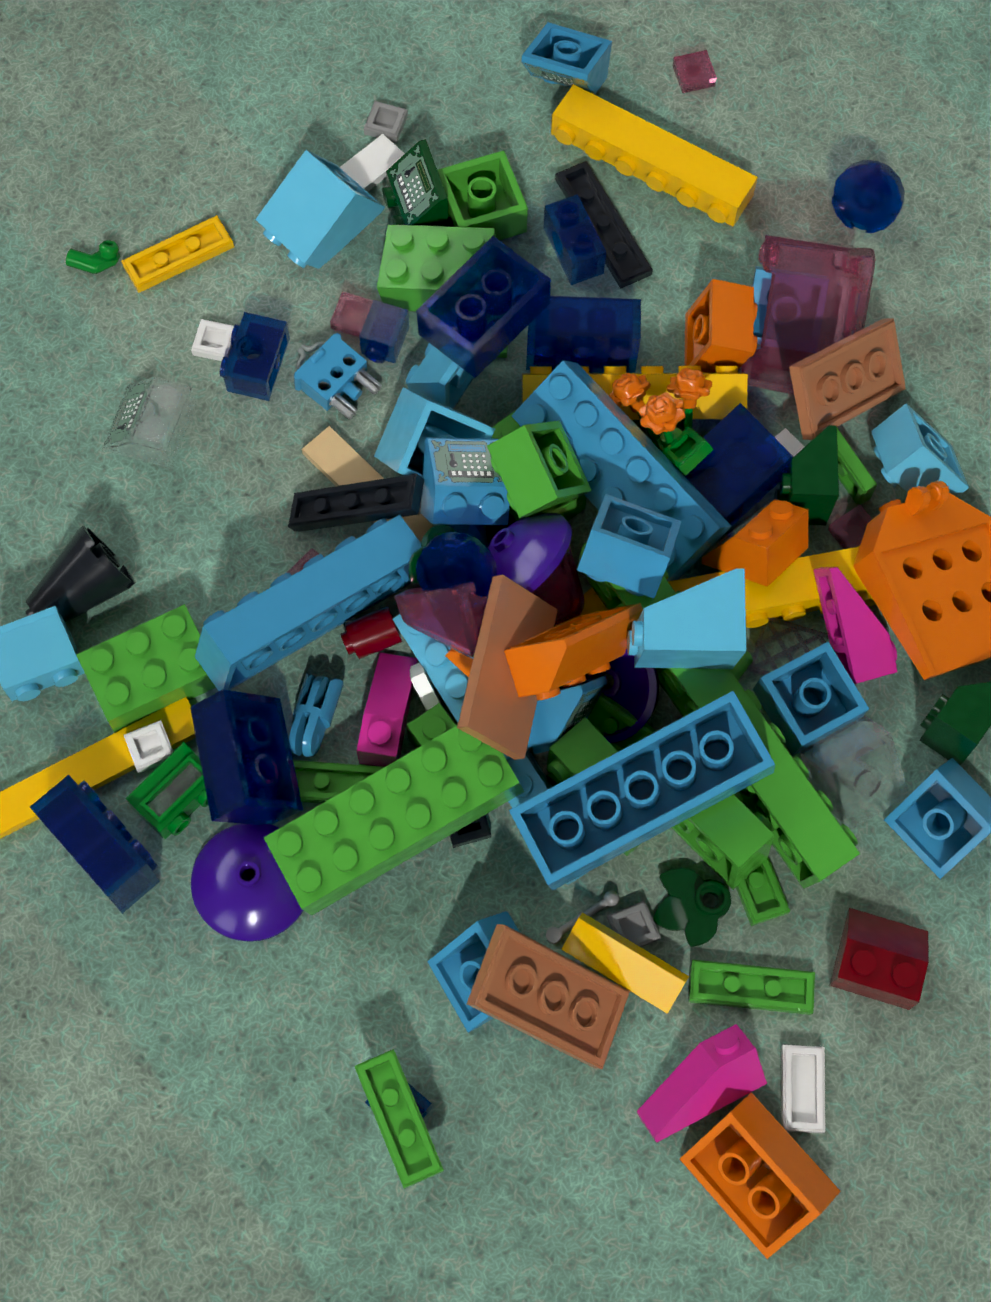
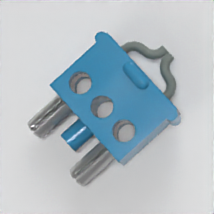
M339 333L333 334L326 342H317L312 346L303 344L297 351L300 354V358L296 364L297 371L294 373L295 390H302L327 411L334 406L345 417L351 419L355 416L357 409L342 396L346 394L356 401L362 394V390L355 385L357 381L372 394L378 393L377 391H380L382 387L376 379L367 373V361L341 340V334ZM318 349V350L302 365V363L304 362L305 357H306L305 351L311 352V351H314V350Z

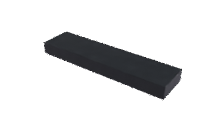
M584 161L556 173L555 180L620 289L651 276L653 269L588 162Z
M410 474L294 493L288 527L293 531L302 532L378 521L383 518L392 519L398 515H401V517L419 515L424 479L418 474Z

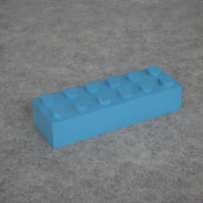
M562 360L511 415L521 427L527 424L560 420L592 490L585 494V496L598 510L605 494L681 521L666 568L669 576L666 579L668 582L678 580L732 527L578 363Z
M401 515L389 521L385 518L378 520L368 528L363 536L357 539L354 536L346 538L337 545L335 551L325 557L322 554L316 555L305 563L301 571L294 575H291L289 572L285 573L271 583V588L260 594L257 591H253L244 596L237 603V607L226 613L220 610L209 616L203 623L195 654L196 660L220 694H224L412 583L409 580V561L412 554L421 547V542Z
M732 691L510 809L509 812L546 883L552 890H555L773 774L775 763L735 692Z

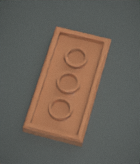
M883 318L789 366L803 440H813L829 425H837L838 427L906 388L894 318Z
M499 575L492 578L457 728L510 758L517 760L525 759L538 700L536 695L518 697L504 650L553 628L558 609L505 575Z
M497 924L466 1004L593 1068L603 1069L630 991L506 925Z

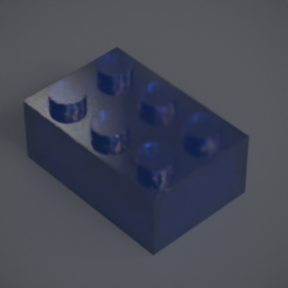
M492 236L416 310L418 334L476 378L550 304L551 278Z
M529 295L526 370H530V366H552L553 371L563 360L576 362L580 366H589V373H604V366H626V373H635L641 340V299Z
M741 403L703 437L714 450L685 476L731 526L780 482L781 473H787L793 455Z
M222 689L190 707L211 821L273 825L303 810L280 698Z
M67 775L30 806L38 818L122 914L160 882L153 872L158 868V865L152 859V856L137 839L129 843L133 837L125 829L124 824L110 809L104 813L107 810L106 806L85 780L78 785L70 775Z

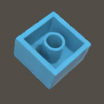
M829 642L762 676L752 689L771 722L782 732L786 740L785 745L792 756L859 721L869 710V707Z

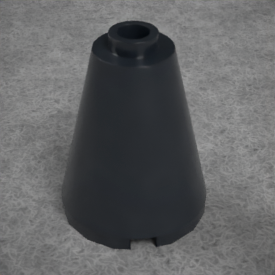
M82 526L77 530L27 598L26 603L29 609L25 612L29 616L56 606L64 622H67L130 589L136 582L124 565L120 570L118 569L120 564L115 559V554L91 529H86L85 526Z

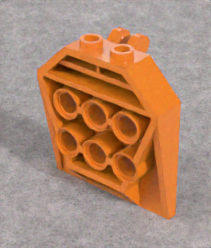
M943 481L931 482L926 487H912V489L908 490L905 503H901L900 499H896L882 505L879 508L880 514L867 523L853 565L860 580L924 680L991 659V517L949 493V486Z

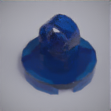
M862 160L851 164L839 175L835 182L832 205L837 217L845 226L851 229L856 227L860 230H866L865 233H875L886 229L899 216L904 205L905 190L900 177L890 166L879 161Z
M446 532L435 536L425 545L416 564V573L423 592L429 598L434 595L438 600L445 602L443 607L450 610L465 611L479 606L489 595L492 578L497 576V568L490 550L476 537L465 533Z

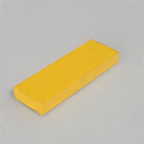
M216 215L122 260L121 263L137 292L140 293L234 248V243Z
M583 912L578 917L561 949L667 1014L689 978L685 973Z

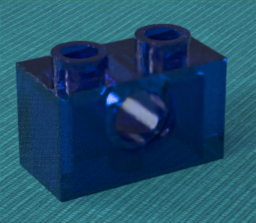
M578 194L545 205L543 229L570 284L574 285L604 274L606 250Z
M244 312L240 325L235 324L231 334L232 349L230 355L223 357L220 366V377H223L228 392L266 401L270 400L290 340L286 321ZM251 354H260L259 357L254 359L247 358Z

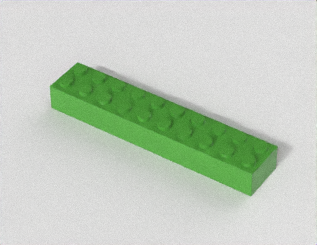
M586 543L583 544V547H582V550H581V553H580V556H579V559H578V562H577V567H578V565H579V563H580V560H581L583 551H584V549H585ZM666 570L655 598L631 594L624 587L607 581H595L582 572L607 609L641 603L642 609L681 592H675L666 579L669 576ZM735 666L733 669L656 668L659 684L682 717L732 691L735 692L775 763L773 774L739 791L744 799L743 804L753 814L759 812L770 822L773 827L771 832L774 834L772 845L803 889L822 881L860 854L855 847L858 841L853 832L845 824L840 826L831 813L834 808L829 798L821 790L816 792L807 779L810 775L804 763L797 756L792 758L783 744L786 743V740L780 729L774 723L768 724L760 713L762 706L756 695L749 689L745 691L736 679L738 672Z

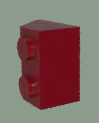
M849 908L829 986L910 1010L920 1002L929 963L928 931Z

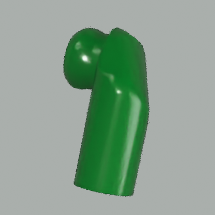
M105 240L99 245V251L93 254L71 248L66 256V265L92 274H98L117 264L120 259V254L118 253L119 246L114 241Z

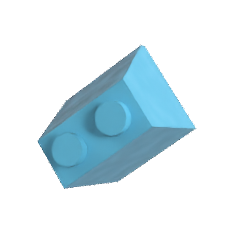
M305 150L255 220L265 228L263 235L277 246L283 244L290 250L287 256L294 263L302 268L309 265L319 269L380 215L385 206L337 164Z
M403 387L374 457L402 475L418 474L423 478L426 437L491 439L495 428Z
M736 568L645 607L638 621H633L632 630H628L627 653L628 655H634V668L733 669L746 652L745 569Z

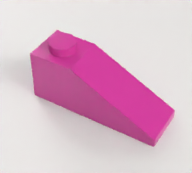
M820 567L813 569L830 645L853 683L858 684L898 672L895 662L897 660V650L890 639L889 633L839 568Z
M386 653L379 654L357 745L359 764L386 767L400 759L413 691L410 667L418 663L417 658Z
M737 1024L699 1043L637 1110L640 1120L657 1143L766 1085L767 1082L756 1048Z

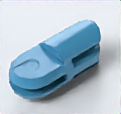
M306 673L293 712L295 719L289 736L290 750L294 754L300 756L303 753L305 757H312L319 751L326 728L331 726L343 688L342 680L333 678L329 681L327 677L317 676L315 678L314 675Z

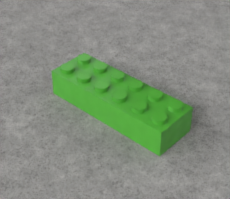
M455 726L264 837V840L301 909L310 915H314L522 794L524 790L503 753Z

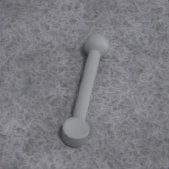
M608 891L604 894L601 901L583 913L591 917L606 906H615L619 902V895L615 891ZM581 914L559 928H549L546 932L547 941L551 944L559 943L562 935L573 928Z

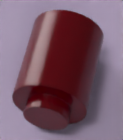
M388 606L345 623L347 631L341 633V638L349 655L356 653L357 657L361 659L403 642L400 632L392 620L393 615Z

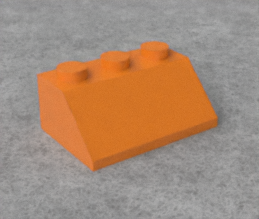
M641 603L581 614L505 649L504 653L518 697L536 695L537 700L549 699L561 693L559 688L561 686L565 688L585 682V674L587 673L588 675H593L610 669L609 662L623 656L626 652L628 630H632L633 621H638L643 611Z
M752 1092L680 1158V1161L766 1259L771 1257L816 1219L841 1192Z

